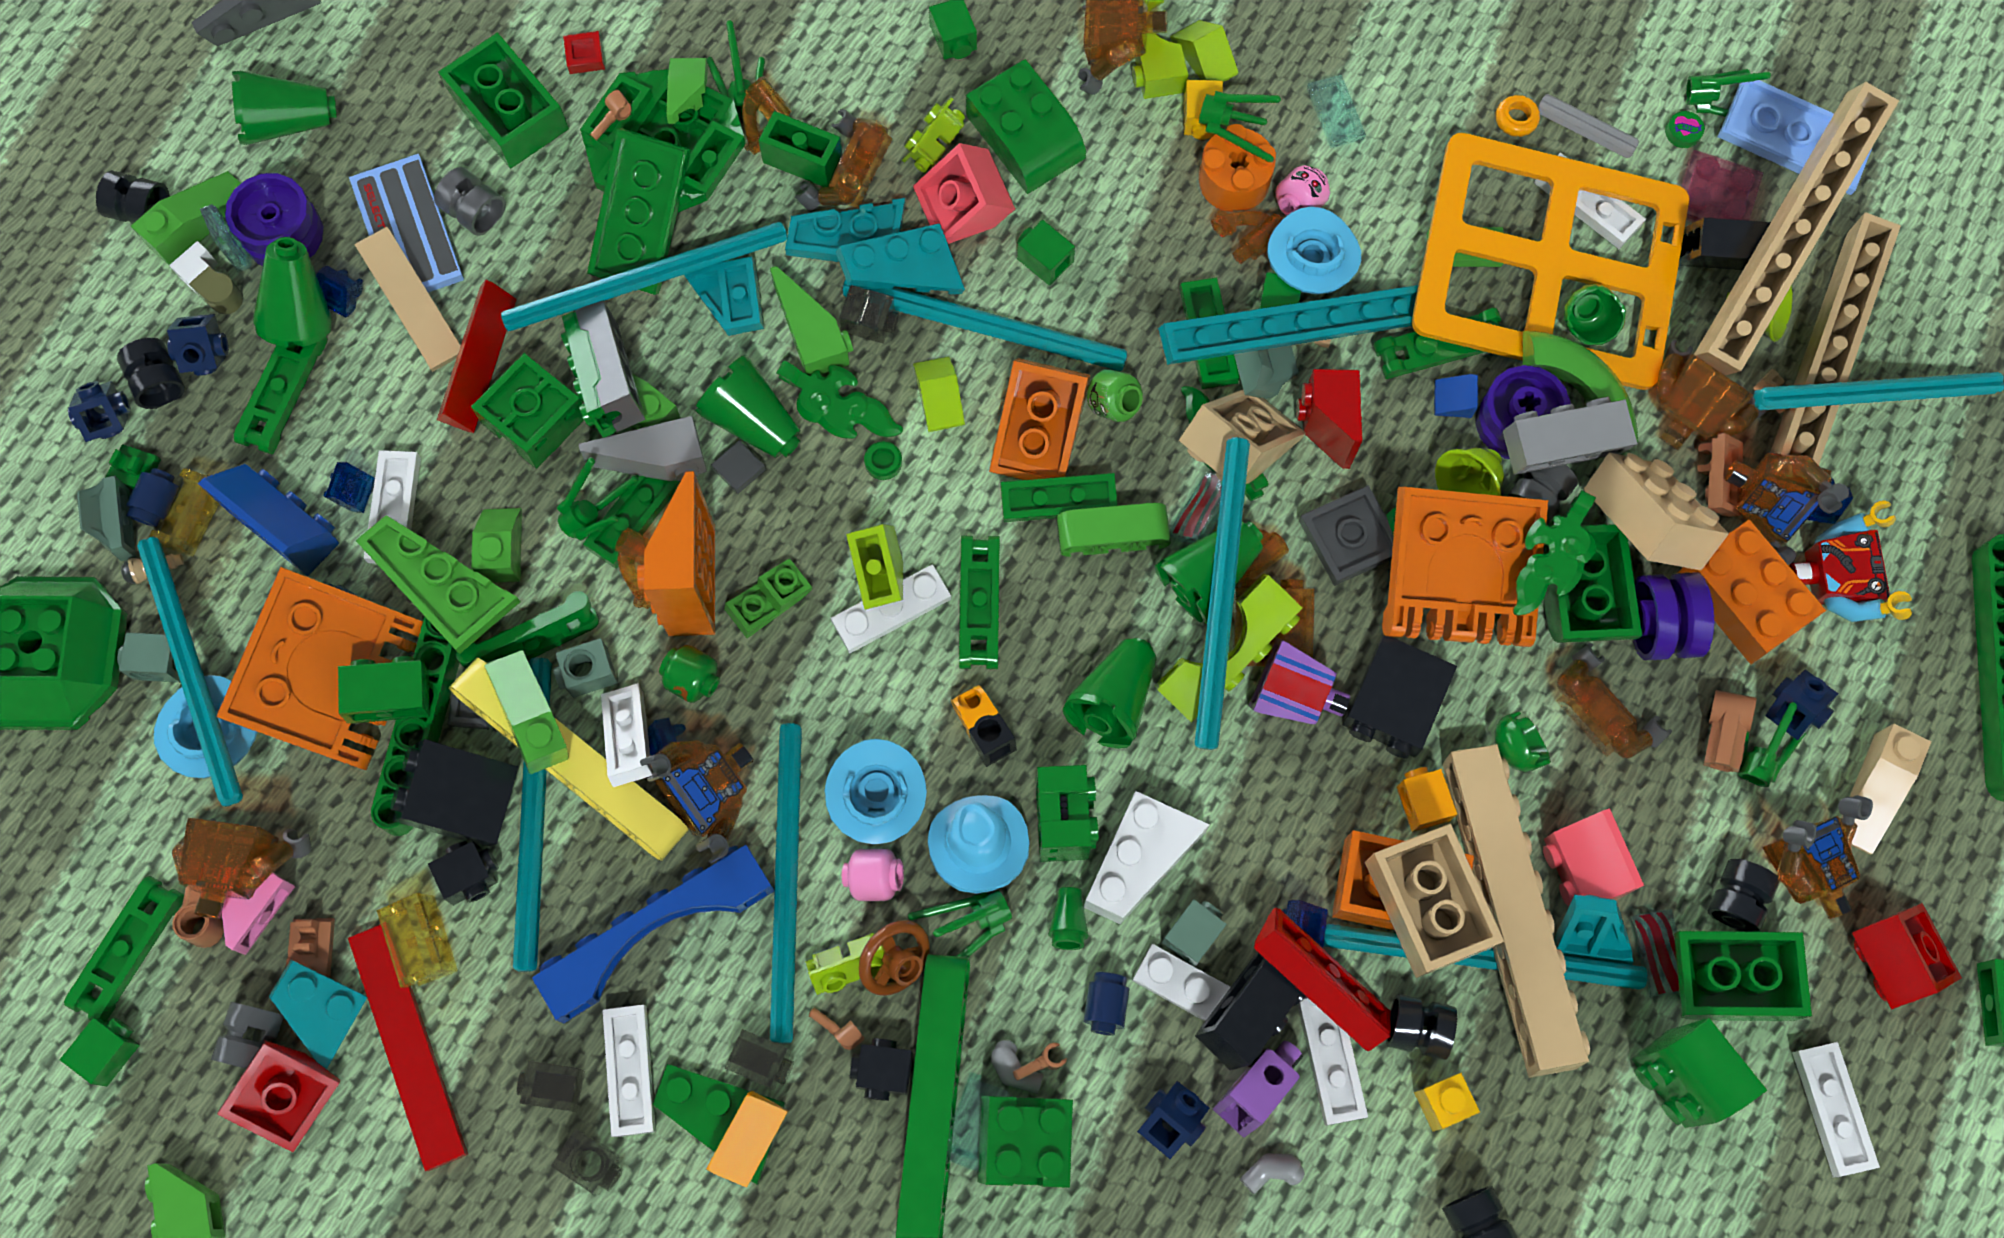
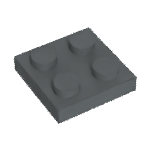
M1369 485L1300 516L1299 522L1334 586L1392 559L1393 534L1388 520Z

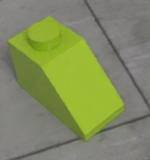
M881 524L847 533L846 536L864 610L902 601L903 560L894 526Z

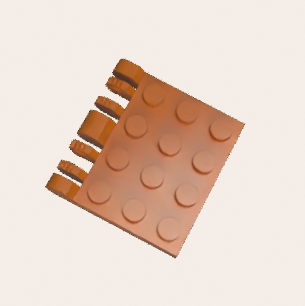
M1398 487L1388 604L1383 612V634L1388 637H1403L1405 635L1407 638H1417L1421 632L1423 608H1431L1426 616L1427 625L1425 627L1426 636H1428L1429 640H1440V637H1443L1445 641L1472 643L1474 640H1477L1481 644H1487L1492 638L1495 614H1501L1497 621L1496 632L1499 644L1509 646L1512 643L1514 646L1531 647L1536 638L1538 608L1526 615L1517 616L1513 613V608L1517 604L1516 581L1520 571L1526 566L1528 559L1534 554L1544 553L1543 543L1535 545L1531 550H1527L1525 547V537L1530 527L1539 518H1543L1546 523L1548 500Z
M280 567L216 717L351 766L367 770L372 755L342 745L344 738L376 749L379 741L367 734H358L348 730L351 723L347 724L339 715L338 666H350L352 661L359 659L373 660L376 664L391 663L392 660L379 656L385 642L397 646L398 649L405 652H415L416 643L391 634L389 631L392 627L419 638L423 621ZM375 721L369 723L377 726H385L387 721Z

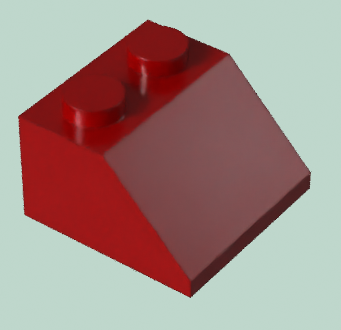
M1313 369L1309 382L1303 383L1302 398L1297 399L1296 419L1297 421H1303L1305 435L1342 469H1350L1363 442L1360 370Z
M1923 903L1852 932L1855 938V951L1863 962L1868 963L1875 977L1873 983L1876 992L1882 1000L1888 1002L1891 1010L1936 994L1962 979Z

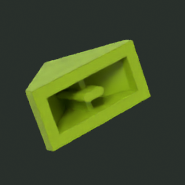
M1198 20L1170 36L1173 43L1181 44L1184 58L1201 80L1225 82L1238 74V69L1222 25Z
M950 357L914 363L913 368L928 432L965 425L957 375Z

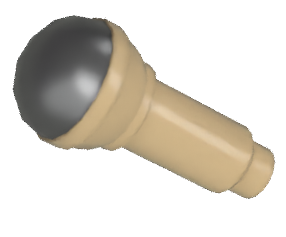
M181 553L165 555L170 570L184 564ZM130 558L121 566V574L126 582L141 584L147 579L142 559Z

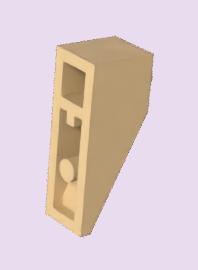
M1892 724L1874 735L1850 794V797L1859 795L1870 798L1873 802L1872 813L1866 820L1855 818L1846 843L1870 855L1873 854L1917 779L1932 741L1896 724ZM1843 815L1841 816V819L1839 821L1840 826L1842 824Z

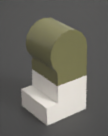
M197 241L169 266L187 286L219 314L226 315L237 311L243 302L241 291L228 275L213 270L218 263L208 250Z

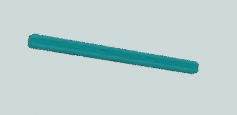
M782 222L773 223L505 310L501 313V319L505 329L513 331L590 304L605 301L785 242L787 240V233Z
M846 279L843 284V295L847 298L1113 370L1122 371L1127 360V351L1125 349L899 288L880 289L848 286Z
M1999 372L1763 387L1761 390L1754 392L1753 398L1755 399V407L1757 409L1772 410L1986 395L2004 390V376Z
M1232 437L1226 442L1195 734V746L1205 750H1214L1219 746L1250 449L1249 440L1240 437Z
M156 537L140 540L137 547L218 801H220L222 806H231L232 804L239 803L243 799V794L218 717H216L217 714L162 545Z
M531 658L529 665L550 707L552 663L548 658ZM524 761L513 968L518 972H531L537 969L547 770L543 769L530 775Z
M795 723L782 724L779 734L770 1040L777 1044H787L793 1040L802 741L801 726Z
M1327 924L1323 928L1322 945L1325 947L1407 958L1396 933ZM1493 948L1454 963L1455 965L1499 970ZM1564 956L1566 962L1565 980L1631 989H1643L1646 987L1648 975L1647 969L1643 966Z

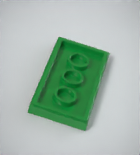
M623 128L617 129L587 274L604 279L668 258L691 149ZM662 282L638 290L657 295L661 289Z

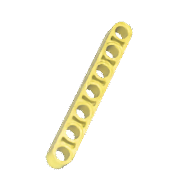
M476 658L451 684L449 689L461 702L518 747L484 665L487 663L480 658ZM555 718L567 746L568 760L548 767L545 770L645 851L662 861L689 830L688 827L674 813L634 781L613 787L607 775L606 759Z

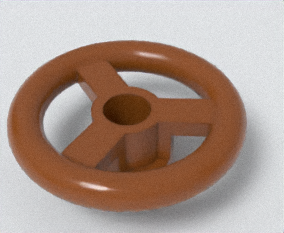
M908 920L896 921L884 926L870 938L859 960V977L863 986L869 992L881 996L893 995L906 989L918 979L925 968L926 958L930 952L929 938L923 927ZM899 933H909L916 938L918 946L902 949L900 946H896L892 936ZM881 946L884 951L883 965L875 978H873L871 963L876 951ZM890 977H891L893 980H895V981H893V982L887 983V982L889 981Z

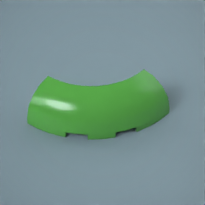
M1523 331V365L1541 367L1563 382L1570 383L1584 397L1585 404L1603 397H1610L1611 402L1626 399L1638 443L1637 422L1630 398L1616 374L1604 361L1584 346L1569 339L1544 332Z

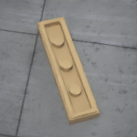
M385 227L354 244L432 372L457 359L461 345L389 228Z

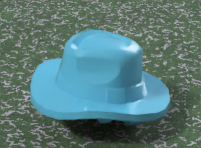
M1306 207L1290 213L1276 226L1267 245L1268 259L1277 276L1289 286L1304 293L1319 295L1338 290L1354 277L1361 263V249L1350 228L1336 214L1324 208Z
M204 676L216 714H218L231 680L221 676ZM181 687L165 703L158 714L154 727V745L160 759L173 771L187 777L209 778L211 776L183 688ZM218 718L233 766H235L246 756L258 732Z
M881 739L864 740L845 750L830 769L825 785L826 807L831 820L842 833L858 842L869 844L892 842L907 834L919 820L925 807L927 794L925 778L917 760L900 745Z
M977 795L957 800L940 811L930 826L928 848L933 866L944 882L959 891L978 894L1004 887L1022 872L1029 856V835L1022 814L1008 800L997 796Z

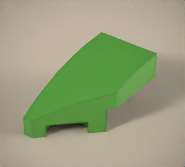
M670 58L667 84L668 124L678 122V114L687 109H694L696 111L703 107L701 94L706 91L708 74L706 58Z

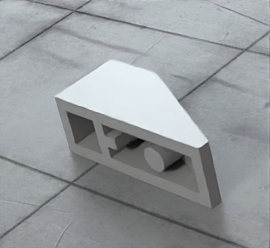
M692 416L578 444L585 463L589 458H594L595 464L593 467L666 481H681L685 472L694 471L696 477L701 473L707 472Z

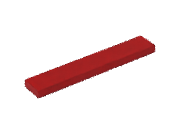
M385 922L349 937L348 941L424 1170L429 1172L468 1155L390 923Z

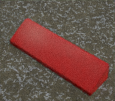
M486 279L479 288L437 417V421L474 433L478 422V417L471 406L488 390L507 331L501 319V313L514 308L517 300L502 288Z
M1274 908L1255 940V950L1366 1051L1374 1049L1391 1037L1390 1010L1281 909Z

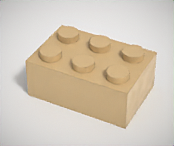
M1609 452L1583 490L1596 497L1594 502L1648 561L1702 570L1729 534L1718 523L1719 516L1711 509L1702 506L1695 499L1696 492L1686 484L1679 482L1673 476V468L1667 463L1658 459H1654L1653 462L1643 460L1631 453L1624 456Z
M1451 823L1378 851L1365 861L1416 978L1492 949L1504 942Z

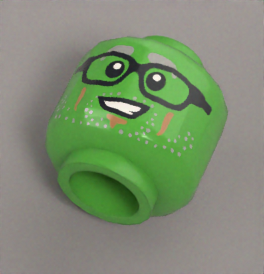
M1103 370L1097 373L1091 380L1087 391L1088 406L1092 412L1115 422H1125L1131 419L1140 409L1143 399L1142 387L1137 378L1117 370Z

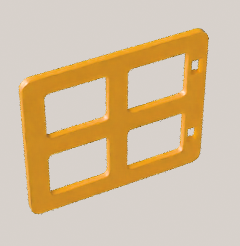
M1467 133L1454 134L1446 145L1412 316V327L1417 334L1423 337L1523 361V331L1459 317L1446 312L1445 302L1456 253L1512 265L1533 272L1534 282L1524 331L1553 334L1563 279L1589 285H1603L1613 291L1637 296L1641 300L1632 358H1627L1590 348L1587 349L1596 354L1609 366L1623 386L1648 390L1660 379L1689 206V195L1684 188L1678 185ZM1472 165H1481L1549 183L1551 190L1541 241H1534L1469 225L1463 221L1462 214ZM1578 191H1587L1648 206L1656 211L1648 267H1640L1571 249L1569 241ZM1663 226L1674 227L1671 244L1661 241ZM1645 329L1657 331L1654 349L1643 346Z

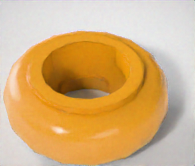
M1513 95L1505 98L1498 105L1496 122L1504 133L1513 137H1522L1529 135L1537 128L1540 122V111L1537 104L1530 98L1523 95ZM1519 109L1527 115L1528 119L1516 121L1510 116L1509 111Z

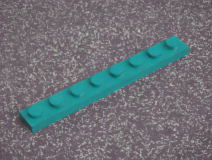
M1419 285L1164 323L1158 329L1167 365L1409 327L1412 326V316Z

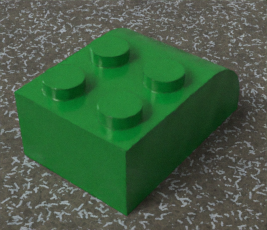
M498 32L438 71L441 80L457 105L510 169L569 130L561 106Z
M1026 59L966 94L967 118L1027 194L1086 159L1084 141L1075 122Z
M1615 524L1582 526L1594 537L1596 550L1593 557L1585 563L1581 579L1573 590L1560 597L1556 594L1557 587L1552 584L1547 587L1544 606L1551 637L1557 643L1639 639L1642 636L1628 538ZM1544 544L1543 554H1547L1549 552V548L1546 544Z
M1678 931L1674 933L1682 1018L1691 1020L1710 1018L1717 1021H1796L1812 1016L1803 932Z
M1710 1018L1667 1030L1631 1058L1637 1066L1634 1072L1639 1081L1649 1090H1656L1664 1100L1662 1109L1675 1124L1680 1125L1682 1123L1685 1128L1720 1122L1737 1113L1767 1091L1765 1086Z

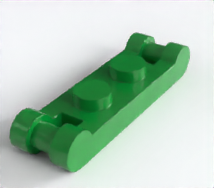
M1490 308L1478 315L1467 317L1468 319L1500 326L1499 322L1502 320L1497 308ZM1416 332L1397 337H1384L1373 344L1376 356H1381L1384 363L1382 371L1385 379L1485 353L1484 351L1423 337ZM1403 350L1406 359H1398L1396 352Z
M327 337L308 346H302V341H289V347L276 345L235 429V443L247 447L253 444L258 446L259 451L271 455L274 454L280 442V435L312 368L327 344ZM298 346L303 347L300 354L293 352ZM259 421L266 423L262 432L256 430Z
M961 535L959 669H971V665H986V669H998L1000 536H988V540L973 539V536ZM973 555H988V562H974ZM971 640H987V650H971Z
M576 591L568 595L564 604L547 612H542L511 629L504 630L480 644L472 643L462 653L456 652V658L466 669L476 658L490 663L523 650L527 660H530L593 630L599 624V616L596 610L591 607L588 596L582 591Z
M152 876L145 877L68 992L64 1005L75 1012L84 1011L88 1014L90 1021L92 1018L107 1021L115 1010L117 1001L172 916L180 909L183 904L184 894L175 889L166 890L162 887V882ZM153 901L158 905L151 915L144 910ZM95 985L103 988L97 999L91 996Z

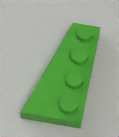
M387 515L355 540L459 654L521 602L512 593L498 587L488 578L478 572H474L445 551L442 552L427 540Z

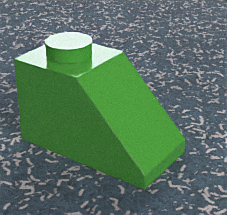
M521 508L484 509L472 532L471 570L480 573L492 583L520 581Z

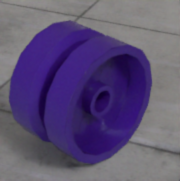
M265 173L248 178L233 190L226 203L225 219L231 233L241 243L247 254L261 266L264 263L267 246L278 238L290 237L303 243L310 258L317 252L323 240L324 226L319 213L309 201L304 190L292 178L278 173Z
M1517 366L1507 369L1495 378L1477 408L1475 425L1480 439L1488 449L1495 450L1504 459H1510L1503 430L1514 422L1515 416L1531 411H1537L1538 416L1551 414L1550 410L1553 408L1571 404L1565 386L1555 375L1541 367Z
M1698 572L1672 574L1669 580L1663 574L1638 576L1634 584L1642 636L1639 639L1633 640L1637 654L1643 660L1669 659L1673 653L1677 658L1704 657L1710 650L1714 633V607L1710 589L1705 578Z

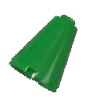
M241 70L232 71L235 81H232L236 124H241L242 133L245 131V134H238L240 145H251L329 126L330 118H337L335 96H328L327 88Z
M290 237L278 238L267 246L253 316L255 331L266 342L282 347H289V341H302V346H308L323 340L331 332L332 316L306 246Z
M743 355L728 366L733 373L728 372L723 377L719 375L698 401L695 412L774 458L782 454L787 458L801 443L797 438L801 430L754 363L746 355Z
M1250 521L1247 523L1242 522L1235 587L1263 550L1260 541L1264 537L1260 530ZM1217 531L1160 560L1154 566L1155 572L1162 584L1166 587L1170 583L1172 590L1177 595L1175 600L1196 621L1200 623L1204 621V624H1207Z
M1141 638L1124 639L1066 698L1063 714L1076 731L1085 735L1087 728L1102 737L1097 743L1106 747L1120 749L1131 745L1138 733L1157 660L1151 644Z

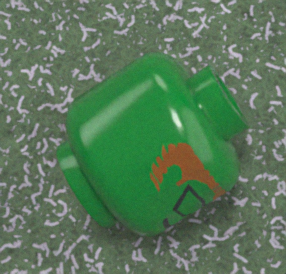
M684 645L679 649L672 648L663 659L659 668L663 687L690 703L697 702L703 696L710 698L720 683V677L716 676L718 670L717 661L690 645Z

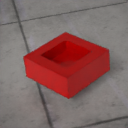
M599 31L563 36L569 74L605 69Z

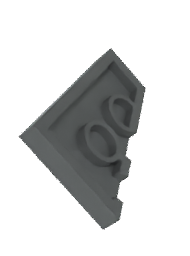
M222 0L192 21V25L198 35L218 47L319 5L322 2L321 0Z

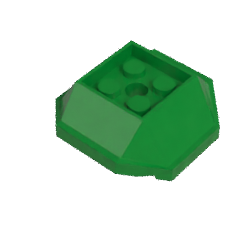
M669 69L652 70L639 74L635 72L619 73L580 128L596 188L604 192L616 131L618 128H623L691 149L677 213L708 201L746 144L734 100L706 86L705 93L701 94L703 107L696 111L694 109H687L678 114V122L668 124L667 84ZM619 90L631 105V115L624 120L616 119L596 141L590 136V133L610 111L605 105V99L611 92Z
M17 576L0 586V730H78L90 720L89 716L98 710L118 689L120 671L117 656L119 648L124 645L128 613L97 578ZM42 640L40 648L33 652L34 646Z

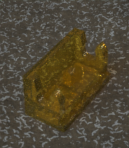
M183 468L179 476L184 478V484L161 531L152 530L148 537L158 538L162 547L193 557L219 503L198 484L204 477L209 475H203Z
M415 893L376 910L400 987L406 988L414 984H418L419 987L458 971L434 896Z

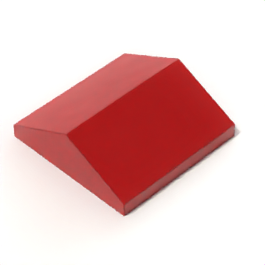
M265 1041L218 1110L217 1115L294 1152L340 1084V1079L306 1053Z

